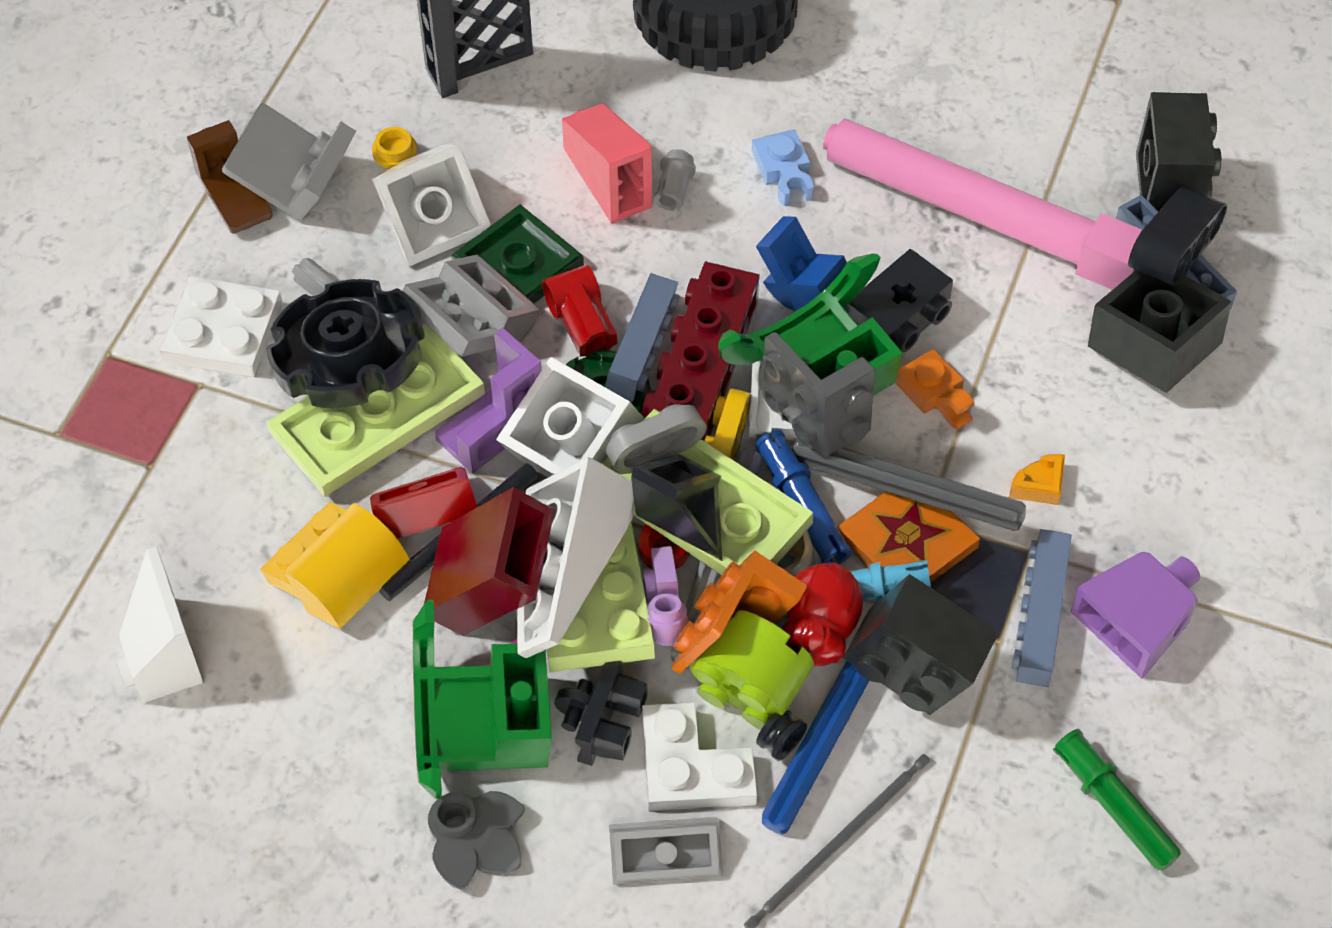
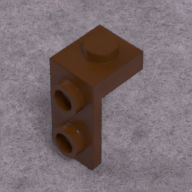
M230 120L187 136L195 172L230 233L236 234L273 217L272 210L265 199L222 172L225 162L238 142L237 132Z

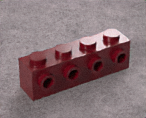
M705 261L699 278L690 279L685 294L687 310L685 315L677 314L671 332V342H674L670 353L664 351L661 355L656 376L660 382L656 391L649 390L647 392L642 410L643 418H646L653 409L661 412L666 407L674 404L692 405L697 409L706 424V431L701 440L705 441L706 436L712 435L715 426L713 425V415L719 396L725 397L736 365L728 364L719 356V341L722 334L730 329L738 334L748 333L758 305L760 274Z

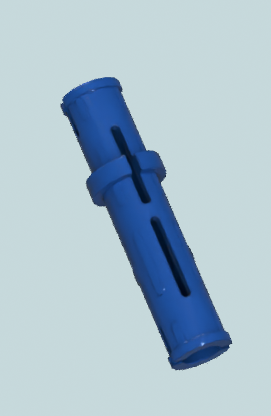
M772 431L775 442H772L768 433L763 435L756 442L755 449L760 453L774 477L772 486L813 512V524L807 531L809 532L812 545L821 558L822 564L834 563L832 557L836 558L839 565L852 555V548L846 543L810 481L811 472L805 463H799L782 431Z

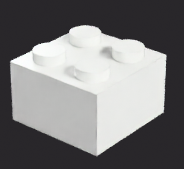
M550 357L496 440L516 459L524 464L528 463L536 471L549 478L587 457L602 464L608 457L606 447L611 440L612 434L620 427L627 424H637L642 422L644 418L630 401Z

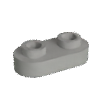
M674 404L666 407L656 416L637 424H627L617 429L612 434L611 440L606 447V454L617 472L630 474L636 466L673 456L691 448L705 434L706 424L694 406Z

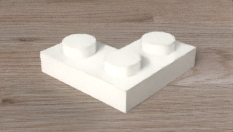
M695 702L642 705L649 811L756 805L757 792L752 747L699 750Z

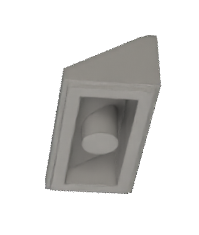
M717 817L609 825L613 884L723 876L720 829Z

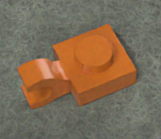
M934 349L898 370L895 384L924 414L936 407L956 430L973 420V417L966 410L973 407L975 402L963 390L964 379Z

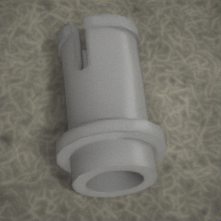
M674 149L669 151L666 156H663L660 161L662 175L657 192L654 195L656 205L670 211H674L675 207L678 210L681 209L688 180L696 172V165L692 155L684 150Z

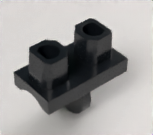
M619 660L605 662L592 696L590 693L594 684L587 679H579L576 689L563 688L557 693L554 705L565 715L561 724L562 728L574 732L579 721H582L575 737V743L581 748L577 762L593 766L596 756L622 761L626 756L632 737L631 727L610 720L614 710L639 717L642 714V705H645L648 697V689L646 683L624 675L623 664Z

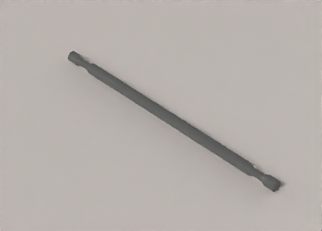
M922 754L908 771L903 772L777 891L756 915L751 916L743 924L744 927L756 928L762 918L773 912L896 795L918 770L923 769L930 762L929 757Z

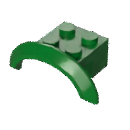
M872 253L849 260L840 274L823 292L796 312L767 328L749 334H738L731 329L723 333L718 345L719 356L728 364L738 366L758 361L762 362L765 354V337L776 332L820 380L863 357L875 369L873 396L896 383L902 352L873 317L857 325L844 310L869 282L878 267L881 257L878 254Z
M427 600L413 620V691L418 783L434 799H441V771L548 767L552 732L546 650L524 658L518 654V643L492 644L490 665L434 667V600Z

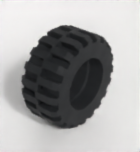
M633 0L634 20L637 28L642 32V37L653 49L658 46V53L670 61L676 58L681 66L693 69L694 65L704 67V71L717 72L718 67H728L729 71L741 69L743 63L750 62L753 65L766 57V52L772 54L776 51L794 28L798 0Z

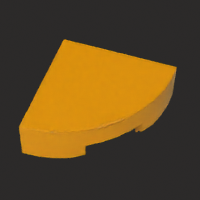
M1044 455L1040 457L1039 461L1031 463L1022 470L1020 469L1013 478L1009 498L1058 505L1061 497L1065 455Z

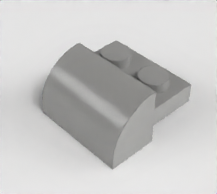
M478 255L445 261L439 277L405 284L403 291L415 303L421 322L441 337L452 351L458 353L461 357L477 353L487 363L497 360L494 337L497 331L504 328L516 340L521 342L533 326L540 311L538 307Z

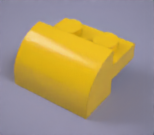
M329 502L296 535L280 547L276 554L260 568V571L269 584L299 598L308 613L341 629L410 559L393 533L368 510L356 503L345 509Z

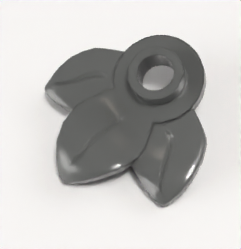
M489 791L474 798L462 793L452 792L436 800L428 813V826L432 836L436 839L432 853L433 863L444 881L454 888L463 890L471 882L477 869L484 873L495 875L507 874L519 869L521 866L520 848L514 835L508 828L513 826L522 817L525 807L512 796L499 791ZM453 816H461L465 819L462 826L454 828L447 826L446 822Z

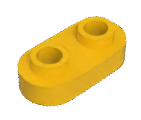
M731 388L727 397H718L713 415V425H718L715 437L706 436L704 441L732 460L739 449L745 430L751 402L750 392Z

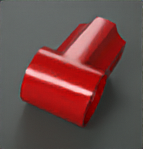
M589 265L542 280L543 293L548 308L556 320L561 318L580 357H588L592 351H609L618 344L617 332L601 303L599 285Z

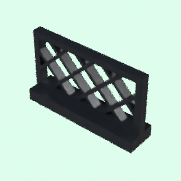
M417 0L425 69L441 98L458 93V80L533 55L529 0H492L484 11L474 8L480 0H462L461 2L457 0ZM508 2L517 5L506 20L497 17ZM466 16L475 19V22L465 33L455 30ZM488 25L498 28L487 42L477 39ZM510 34L519 36L520 43L500 48L501 44ZM469 48L478 50V53L472 59L459 63L460 58Z

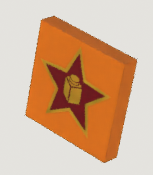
M884 492L837 526L846 543L852 548L853 553L868 568H870V563L880 562L882 567L927 560L930 583L979 548L980 538L953 512L889 492Z

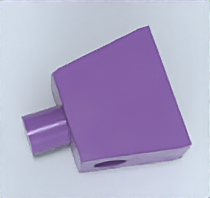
M1140 552L1078 586L1071 613L1140 678H1143L1190 622L1198 601L1190 588L1200 581V572L1195 564L1186 557L1180 556L1165 567L1150 553Z

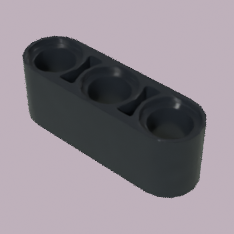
M1181 186L1137 237L1129 256L1128 267L1174 286L1215 238L1224 220L1227 204Z

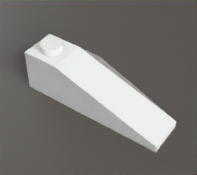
M590 457L526 489L527 495L553 508L555 512L537 598L517 609L518 654L524 658L559 644L628 529L634 514L632 506L634 499L632 481Z

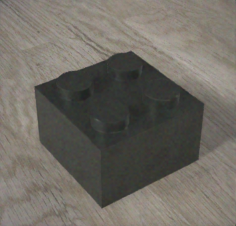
M1151 92L1136 150L1140 195L1158 212L1181 186L1212 197V176H1219L1222 156L1220 148H1214L1213 146L1217 132L1216 113L1209 112L1207 93Z
M1135 270L1095 304L1087 347L1167 393L1223 343L1232 301L1186 275H1183L1177 284L1173 286Z
M909 574L868 610L843 659L854 665L856 671L865 679L881 683L898 694L901 701L909 708L931 715L973 685L999 633Z

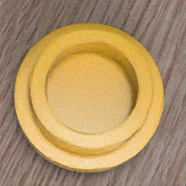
M388 127L381 130L372 144L374 161L385 169H391L397 164L416 156L418 153L415 139L407 130L401 127Z

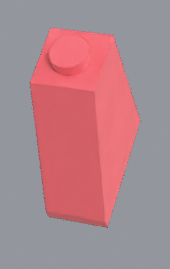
M603 103L586 110H579L570 116L562 118L564 150L610 223L612 224L652 208L651 146L647 140Z

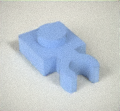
M793 129L753 139L752 153L766 185L779 182L778 199L780 203L784 206L790 205V190L792 189L801 190L806 200H812L813 180L808 175L810 161L796 130Z

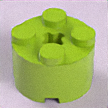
M738 610L734 617L730 618L722 635L690 664V669L695 678L701 683L697 693L702 699L718 708H723L727 702L744 711L742 717L749 724L761 730L775 712L782 716L787 711L813 669L814 662L803 646L797 655L786 645L790 635L760 616Z

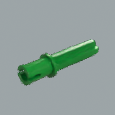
M1080 729L1069 732L1057 742L1053 751L1057 756L1061 757L1083 783L1081 791L1085 795L1091 793L1155 869L1164 870L1171 866L1181 855L1180 849L1115 774L1118 769L1113 762L1107 764L1083 736Z

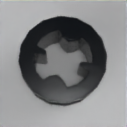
M789 709L782 716L775 712L759 732L756 744L762 749L770 747L772 749L771 756L775 760L781 761L799 744L807 730V724L801 719L792 720V712Z

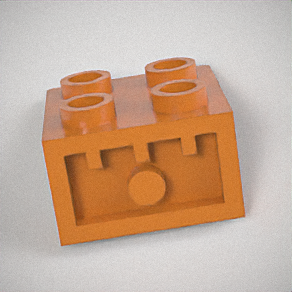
M755 550L740 565L732 561L720 576L717 584L711 582L697 600L694 608L701 613L695 624L689 621L675 640L673 648L679 651L671 669L678 674L682 673L722 635L730 618H733L738 610L753 613L773 624L776 623L800 601L807 585Z

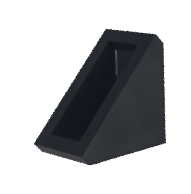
M680 454L634 467L631 481L636 515L722 561L718 493L721 475Z

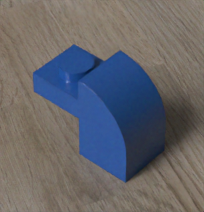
M782 216L756 245L770 272L769 276L763 281V284L780 304L794 312L823 292L840 274L847 263L844 255L816 254L797 217Z

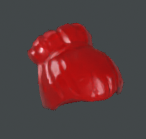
M836 563L818 564L808 567L794 576L806 584L807 587L800 601L787 612L788 621L781 629L790 635L786 643L790 649L798 655L803 646L812 657L814 666L822 667L838 663L844 656L846 650L845 639L852 634L862 614L863 592L854 575L843 566Z

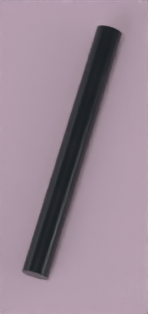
M525 463L477 503V507L512 487L523 492L539 478L537 471L533 466ZM440 534L412 556L381 587L379 592L387 601L394 599L433 566Z

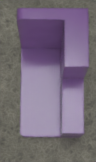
M501 328L494 334L498 372L490 378L491 390L435 431L436 441L472 474L505 449L496 439L542 371L541 361L504 328Z

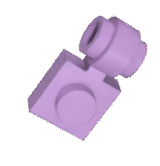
M671 546L651 548L652 570H643L646 601H651L647 606L649 615L647 620L651 625L653 640L657 644L664 646L674 645L678 635L688 623L686 606L680 601L678 595V580Z

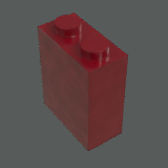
M512 487L443 526L424 601L425 603L427 600H434V622L464 636L536 600L555 510L519 489Z

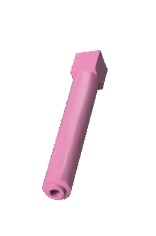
M846 118L839 125L832 124L826 133L823 149L828 150V161L1077 264L1075 274L1113 290L1135 271V269L1128 267V260L1133 245L1142 229L1103 213H1100L1098 219L1094 221Z

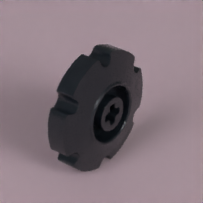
M350 279L326 284L324 286L325 290L318 295L308 296L304 294L298 297L274 321L270 330L275 343L268 345L266 348L274 377L282 390L289 396L296 398L300 395H308L311 405L315 407L346 408L367 403L368 396L378 390L391 392L401 385L413 373L422 358L419 341L425 338V332L415 303L404 291L398 288L391 291H382L380 282L376 280Z

